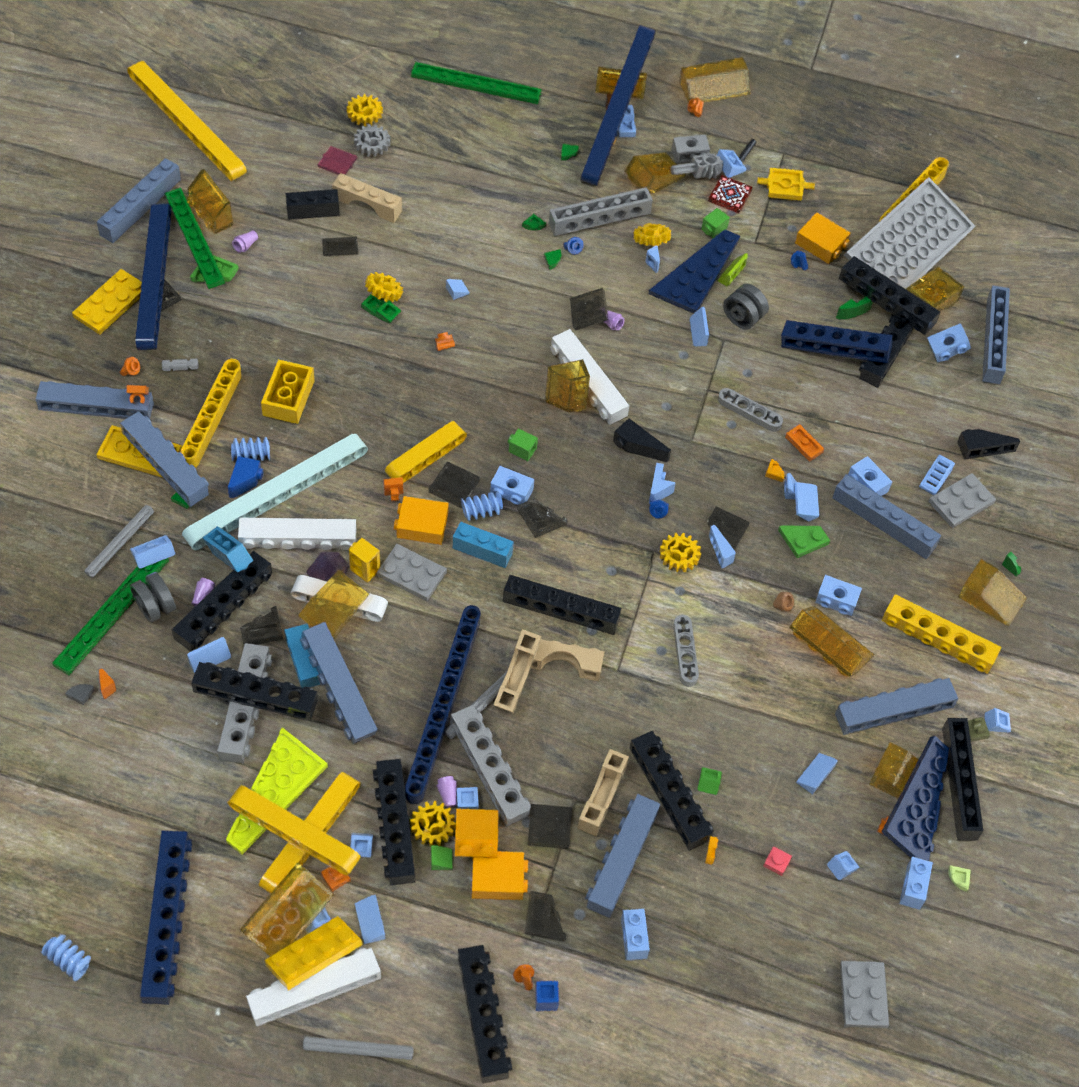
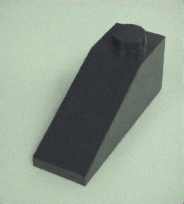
M630 418L614 431L613 442L617 447L624 449L626 452L663 462L669 461L671 449Z
M967 429L961 432L957 443L964 460L1016 452L1020 439L981 429Z

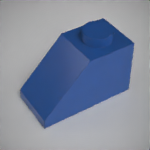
M238 456L228 485L229 498H234L257 486L258 480L262 479L264 472L261 468L260 460Z

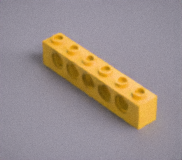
M896 594L882 618V621L888 626L895 627L906 635L913 636L924 644L931 645L939 649L940 652L949 654L957 658L958 661L967 663L975 667L976 670L986 674L989 673L1002 648Z

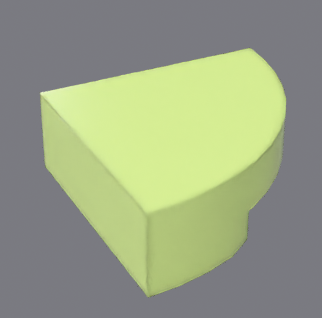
M950 865L948 873L951 881L956 887L967 892L969 890L971 870Z

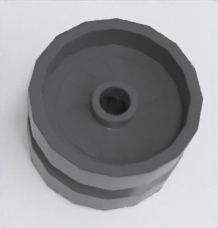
M748 283L742 284L723 303L724 312L728 319L738 328L744 330L753 327L769 311L765 295L757 287Z
M157 572L146 576V584L140 580L130 584V590L139 609L150 623L160 619V610L165 614L176 610L174 599Z

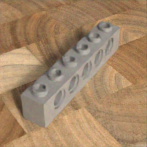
M646 187L550 209L549 225L554 236L651 214L653 199Z
M245 643L238 672H250L258 677H268L266 670L267 666L271 667L273 657L270 655L269 647ZM253 666H259L257 669H252ZM235 683V684H234V687H237V686H239L240 684H239V683ZM254 688V689H252L251 691L257 692V691H259L260 689H259V688ZM230 702L217 751L219 760L244 764L245 757H249L250 745L248 744L250 738L253 739L255 726H253L254 720H258V708ZM241 719L246 720L244 723H238ZM234 738H242L240 741H233Z
M471 705L451 714L450 724L507 827L528 817L531 805L526 797L523 798L519 782L511 776V768L507 762L503 761L500 747L492 741L493 736L488 727L485 728L481 712ZM474 727L477 729V732H470L467 728ZM483 744L486 746V749L481 750L477 745ZM494 762L496 766L489 767L486 763ZM502 779L506 784L499 785L496 783V780ZM512 797L515 799V802L509 803L505 798Z

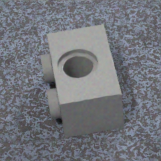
M706 134L673 138L672 153L675 164L691 163L693 156H698L702 152L710 153Z

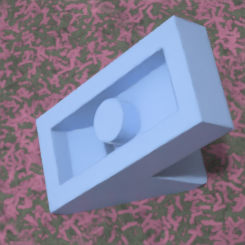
M656 463L649 504L650 501L661 500L674 492L676 483L665 480L664 464Z

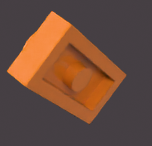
M800 424L786 433L785 438L809 462L824 452V448Z

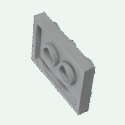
M971 473L930 497L928 502L950 527L954 528L993 505L996 499Z
M396 544L377 571V576L428 601L447 573V568Z
M841 961L844 1027L888 1028L889 1017L884 962Z

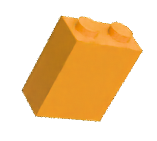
M816 213L798 231L795 244L830 264L833 259L836 260L843 249H847L850 244L849 238L851 233L821 214Z
M404 496L402 503L398 504L397 514H400L399 519H395L394 522L397 538L442 545L449 513V503Z
M456 809L455 856L497 857L498 810Z
M497 852V857H473L472 899L523 900V893L528 891V880H524V873H528V860H524V852Z

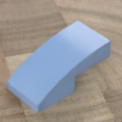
M628 105L618 131L619 137H636L633 105Z

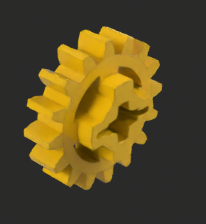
M364 94L363 97L357 95V99L352 97V102L348 101L347 113L352 123L357 121V125L361 123L366 126V123L373 125V121L377 123L378 118H382L383 107L382 102H378V98L373 99L372 95L366 97V94Z
M647 223L643 227L638 226V229H634L635 242H639L640 245L643 244L644 246H659L661 243H667L671 238L670 228L661 224Z
M377 272L374 274L370 273L365 281V287L368 288L367 291L372 292V295L378 299L383 298L386 302L387 300L394 302V300L398 301L402 296L403 287L400 286L401 283L396 282V279L390 275L385 276L383 273L378 274Z
M675 533L673 538L668 535L667 540H663L662 546H660V559H664L663 565L669 564V570L673 567L676 568V572L679 569L686 572L687 568L693 570L694 565H698L701 557V546H697V540H691V535L688 538L685 537V533H682L681 536Z
M436 801L433 802V805L425 802L424 808L419 805L418 812L413 811L412 813L413 819H410V825H412L411 833H416V840L422 839V845L427 841L430 847L433 845V842L441 846V840L448 842V835L453 836L454 834L452 829L456 827V822H453L455 815H450L451 808L444 809V803L437 806ZM442 816L445 818L447 824H445V821L442 820ZM419 823L424 827V831L421 830Z

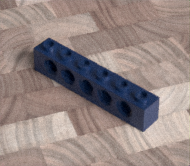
M786 320L781 334L782 348L888 363L892 349V335Z

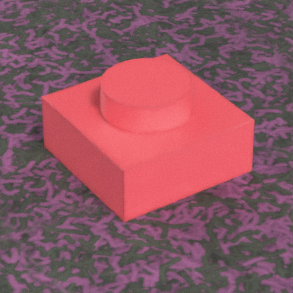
M773 846L764 863V867L782 876L792 856Z

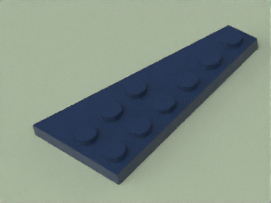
M724 229L653 286L648 294L694 314L700 309L738 244L740 235Z
M936 736L929 738L882 830V833L910 858L915 857L929 861L930 853L934 850V844H932L933 833L937 830L941 804L939 795L940 791H943L944 785L941 783L942 775L946 771L949 748Z

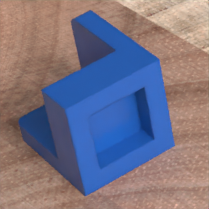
M536 981V1011H557L559 1005L558 981Z

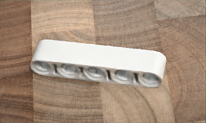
M305 575L297 576L290 593L297 600L375 622L382 620L388 605V601L383 597Z

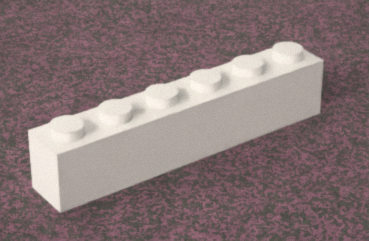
M571 329L552 337L551 352L559 358L562 367L568 370L572 380L578 383L581 392L588 396L591 405L597 408L601 418L610 425L627 417L629 404Z
M240 518L238 540L246 549L302 548L309 550L317 548L323 550H349L350 546L356 542V519Z
M363 948L357 950L354 955L340 958L289 991L278 980L268 988H257L251 991L246 997L257 1027L381 979V971L372 948L367 950Z

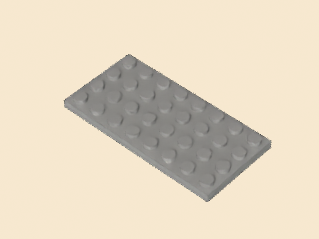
M928 177L852 246L844 256L848 260L853 256L857 257L907 290L976 226Z

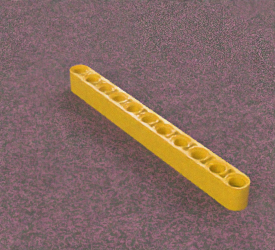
M143 60L127 68L130 78L230 181L247 173L244 163Z

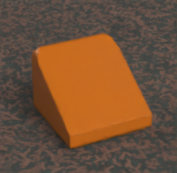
M101 668L99 670L100 686L103 699H106L116 692V687L112 678Z

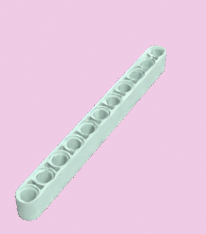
M351 434L188 526L183 531L182 536L193 550H199L207 545L202 537L218 526L227 533L239 527L240 518H255L361 458L367 452L368 447L357 434Z

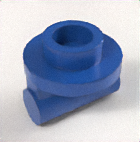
M572 237L568 242L563 243V246L570 253L578 254L583 250L584 243L581 238Z
M796 251L791 256V265L795 268L800 267L802 270H807L808 263L805 253Z
M663 500L650 501V514L655 518L665 517L668 513L669 504Z

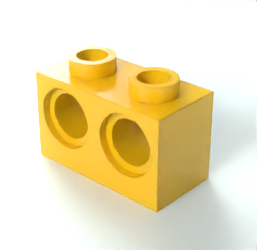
M363 538L358 542H354L349 548L350 570L368 583L380 568V550Z

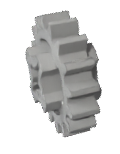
M368 124L367 128L362 126V130L357 129V134H354V146H356L357 151L361 150L362 155L367 153L368 157L371 154L376 157L377 153L383 155V151H388V147H390V135L388 130L383 131V126L377 128V124L374 127Z

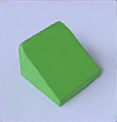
M702 767L698 791L717 795L722 772Z
M431 845V870H453L451 848Z

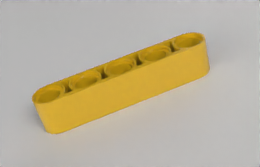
M451 421L389 463L385 473L390 478L402 477L403 483H405L464 442L467 433L455 421Z

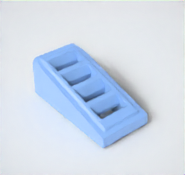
M938 455L919 487L932 495H936L952 472L955 463L942 455ZM927 481H929V482L935 484L936 487H934L933 485L927 483Z
M712 525L709 538L721 568H724L734 562L736 552L718 528Z

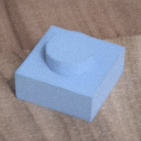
M477 787L457 788L458 809L479 808Z

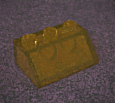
M598 66L595 93L613 94L622 70ZM640 73L632 98L644 99L647 73Z
M202 169L187 189V200L190 206L195 207L197 215L204 219L206 227L208 229L211 228L214 234H217L233 226L231 204L205 169Z
M583 359L548 367L545 392L546 403L568 413L586 409L590 375Z

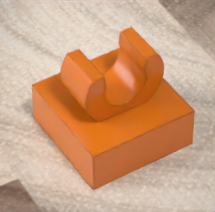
M127 385L126 393L131 394L130 402L134 403V398L139 396L140 403L144 404V395H148L149 387Z
M402 477L384 479L385 496L391 495V501H399L398 495L403 494Z
M330 866L321 871V876L332 892L350 882L349 875H344Z

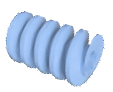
M252 437L249 438L248 443L245 442L244 438L241 439L240 443L234 438L233 443H231L232 462H234L235 456L237 458L238 456H244L245 458L252 456L255 460L260 456L261 461H264L267 455L270 460V444L267 437H264L263 442L257 437L255 443Z
M499 491L495 492V496L492 492L488 493V497L485 494H481L480 499L475 495L473 501L470 497H466V502L461 498L463 513L468 521H470L471 515L477 520L479 513L482 518H485L486 512L491 517L494 510L497 515H500V509H503Z
M64 934L58 938H51L43 946L42 955L47 956L49 961H53L55 966H60L61 971L66 972L67 976L73 977L74 981L79 980L87 971L91 956L88 955L83 959L85 952L81 950L76 953L78 950L77 945L70 948L72 941L67 940L64 942L66 938Z

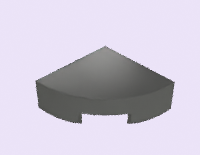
M80 684L70 688L65 694L68 698L84 705L95 688L92 685Z

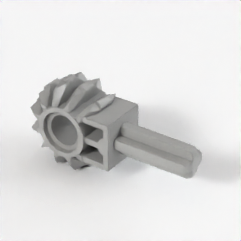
M702 152L698 156H693L689 164L671 166V174L692 173L695 179L707 177L709 180L711 177L716 179L722 172L723 161L715 153Z

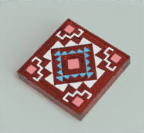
M721 175L709 196L708 202L740 213L753 187Z

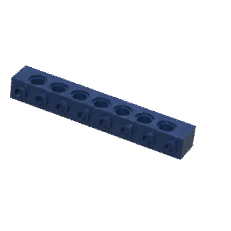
M161 831L140 993L143 1004L169 1005L170 997H174L175 984H172V978L177 975L175 955H179L180 941H177L178 934L182 933L183 923L180 920V913H184L185 900H182L183 892H187L185 872H189L190 859H187L188 852L192 851V839H189L186 831ZM175 852L180 853L176 858L170 857ZM170 873H178L176 877L168 878ZM168 893H175L174 897L170 899L165 898ZM166 913L173 914L169 919L162 918ZM163 934H170L167 940H160ZM160 955L168 956L164 961H157ZM158 976L165 977V979L160 983L154 982L155 978Z

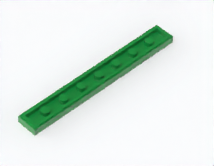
M415 62L411 72L412 78L537 105L542 94V89L419 62Z
M178 188L166 192V199L171 206V210L208 290L225 284L224 278L182 189Z
M163 559L143 568H138L137 566L52 662L53 666L69 676L135 601L130 590V584L138 580L146 584V576L153 572L159 573L169 562V559Z

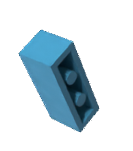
M463 522L459 523L453 535V549L506 568L513 554L514 541Z
M218 526L202 537L213 555L236 572L246 569L253 561L244 545Z
M308 623L285 629L286 642L302 688L321 685L317 677L319 673L316 667L313 668L310 664V654L307 649H303L300 642L302 632L309 629Z

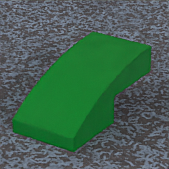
M372 293L361 304V308L387 323H391L402 311L389 300L384 302L382 299L373 296Z
M867 297L857 303L850 299L839 307L836 318L838 320H845L860 316L871 310L873 302Z

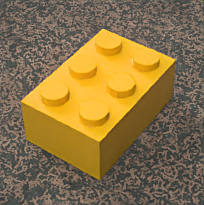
M278 359L261 401L262 416L298 424L315 381L314 368Z

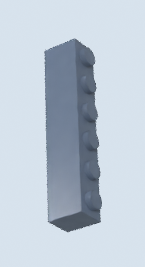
M166 158L160 162L97 221L99 235L111 243L120 238L151 208L152 204H156L166 192H169L181 180L179 166Z
M992 285L987 297L983 382L1000 384L1006 372L1010 288Z
M40 381L36 396L38 410L127 419L138 411L150 419L154 404L152 392L144 395V404L140 403L139 396H136L134 403H131L129 400L131 394L126 393L127 389L83 386L71 383L63 384L52 381Z
M138 411L120 422L122 434L190 507L209 495L207 480L197 474L195 467L186 462L183 454L175 450L170 440H165L159 428L152 426L147 416H143Z
M846 474L835 488L832 497L834 500L923 558L927 559L937 547L941 538L939 533Z
M323 622L304 630L300 639L301 645L310 654V664L313 668L316 667L319 673L317 677L322 686L325 685L327 699L336 708L335 715L339 722L342 721L345 727L343 731L348 740L351 739L352 743L355 744L375 735L378 729L326 623Z
M938 678L931 683H918L907 689L902 687L894 692H882L870 698L865 696L854 702L845 701L838 706L835 715L843 735L954 708L958 701V696L950 678L943 680Z
M637 794L635 801L630 800L626 810L629 812L627 818L622 817L618 827L621 831L619 835H614L610 844L613 848L611 852H606L602 861L605 865L602 870L598 869L595 875V887H590L585 899L588 900V909L608 918L611 917L658 814L660 803Z

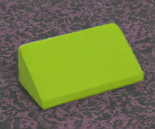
M745 253L737 257L717 281L725 286H729L746 266L748 254Z

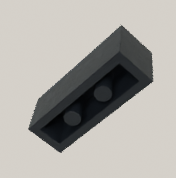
M338 189L285 193L288 220L340 216Z

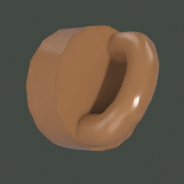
M780 592L773 602V607L781 611H790L794 605V598L790 592Z

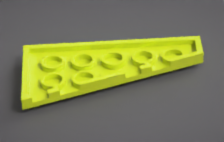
M282 727L251 790L286 810L328 767V763ZM239 814L226 838V842L243 855L267 829Z

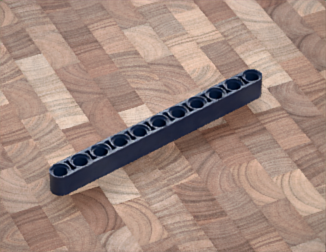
M640 25L582 172L581 181L595 186L599 183L656 33L654 29Z
M169 203L152 204L150 209L135 338L138 351L157 349L171 224V206Z
M469 605L463 610L406 783V800L411 804H419L424 799L445 729L447 728L480 626L481 615L480 609L475 605ZM457 666L459 669H452L451 667ZM451 683L453 686L448 687L446 684ZM441 701H447L448 703H447V704H441L440 702H441ZM441 718L442 721L436 722L434 719ZM429 736H436L437 738L432 740V739H429L428 737H429ZM425 753H428V754H430L431 756L428 757V758H426V757H423L422 755L425 754ZM419 771H423L426 774L419 776L416 773ZM411 790H418L419 793H418V794H412V793H410V791H411Z

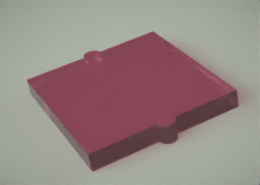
M330 146L327 152L322 155L323 158L318 163V167L340 175V173L346 175L349 169H352L357 156Z

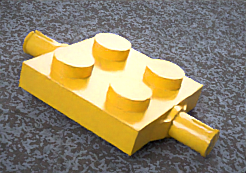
M770 168L768 178H757V184L767 185L769 198L802 201L804 189L814 190L815 183L805 182L803 171Z

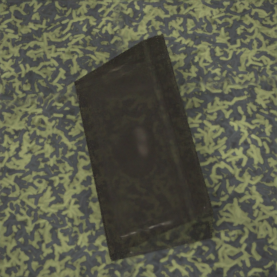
M357 237L322 239L323 256L358 254Z

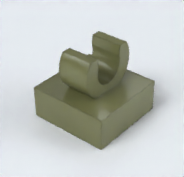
M984 717L968 720L971 742L989 738L990 733Z

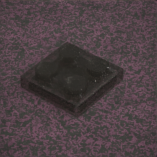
M603 288L570 298L572 324L575 330L608 320L606 296Z
M447 461L429 487V493L462 508L461 498L466 502V497L472 494L480 482V477Z
M531 804L527 846L569 849L572 807Z

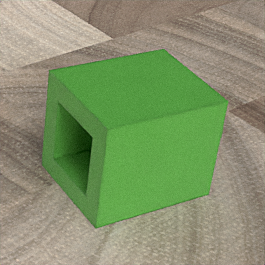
M716 208L703 218L701 230L714 238L724 229H728L730 217L719 208Z
M518 428L516 433H512L508 439L509 452L529 461L537 449L538 438Z

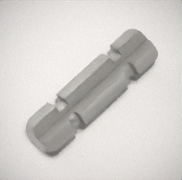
M196 358L190 359V361H187V359L172 360V362L170 360L162 361L163 371H171V369L173 371L188 370V368H191V370L198 369V359Z

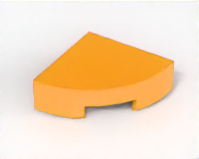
M771 459L765 477L783 482L784 471L777 461Z
M710 836L705 864L712 865L714 863L718 837Z

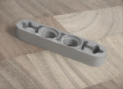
M724 388L719 392L718 402L722 406L769 431L776 432L781 429L783 418L778 413L732 389ZM745 403L747 408H740L738 404ZM759 411L763 416L757 417L754 415V412Z
M678 615L674 620L673 630L679 676L684 686L692 687L697 683L699 677L692 621L686 615ZM680 622H683V624L685 625L684 632H682V626L681 624H679ZM686 638L690 641V644L682 645L679 640ZM685 655L690 656L692 662L685 663L682 657ZM687 669H690L692 680H689L686 676Z

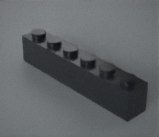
M947 718L942 727L944 744L949 748L947 769L957 840L978 841L984 830L968 718Z

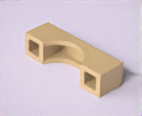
M341 173L332 184V189H338L340 202L349 204L353 200L363 201L370 205L382 219L395 223L402 212V198Z
M522 629L507 674L496 697L495 707L514 713L542 638L540 635Z
M541 639L531 669L541 670L550 661L564 660L571 663L577 669L579 678L599 681L604 651H600L597 648L589 649L576 644L567 645L559 641Z
M612 749L609 750L594 790L581 813L577 829L597 836L625 772L629 756Z

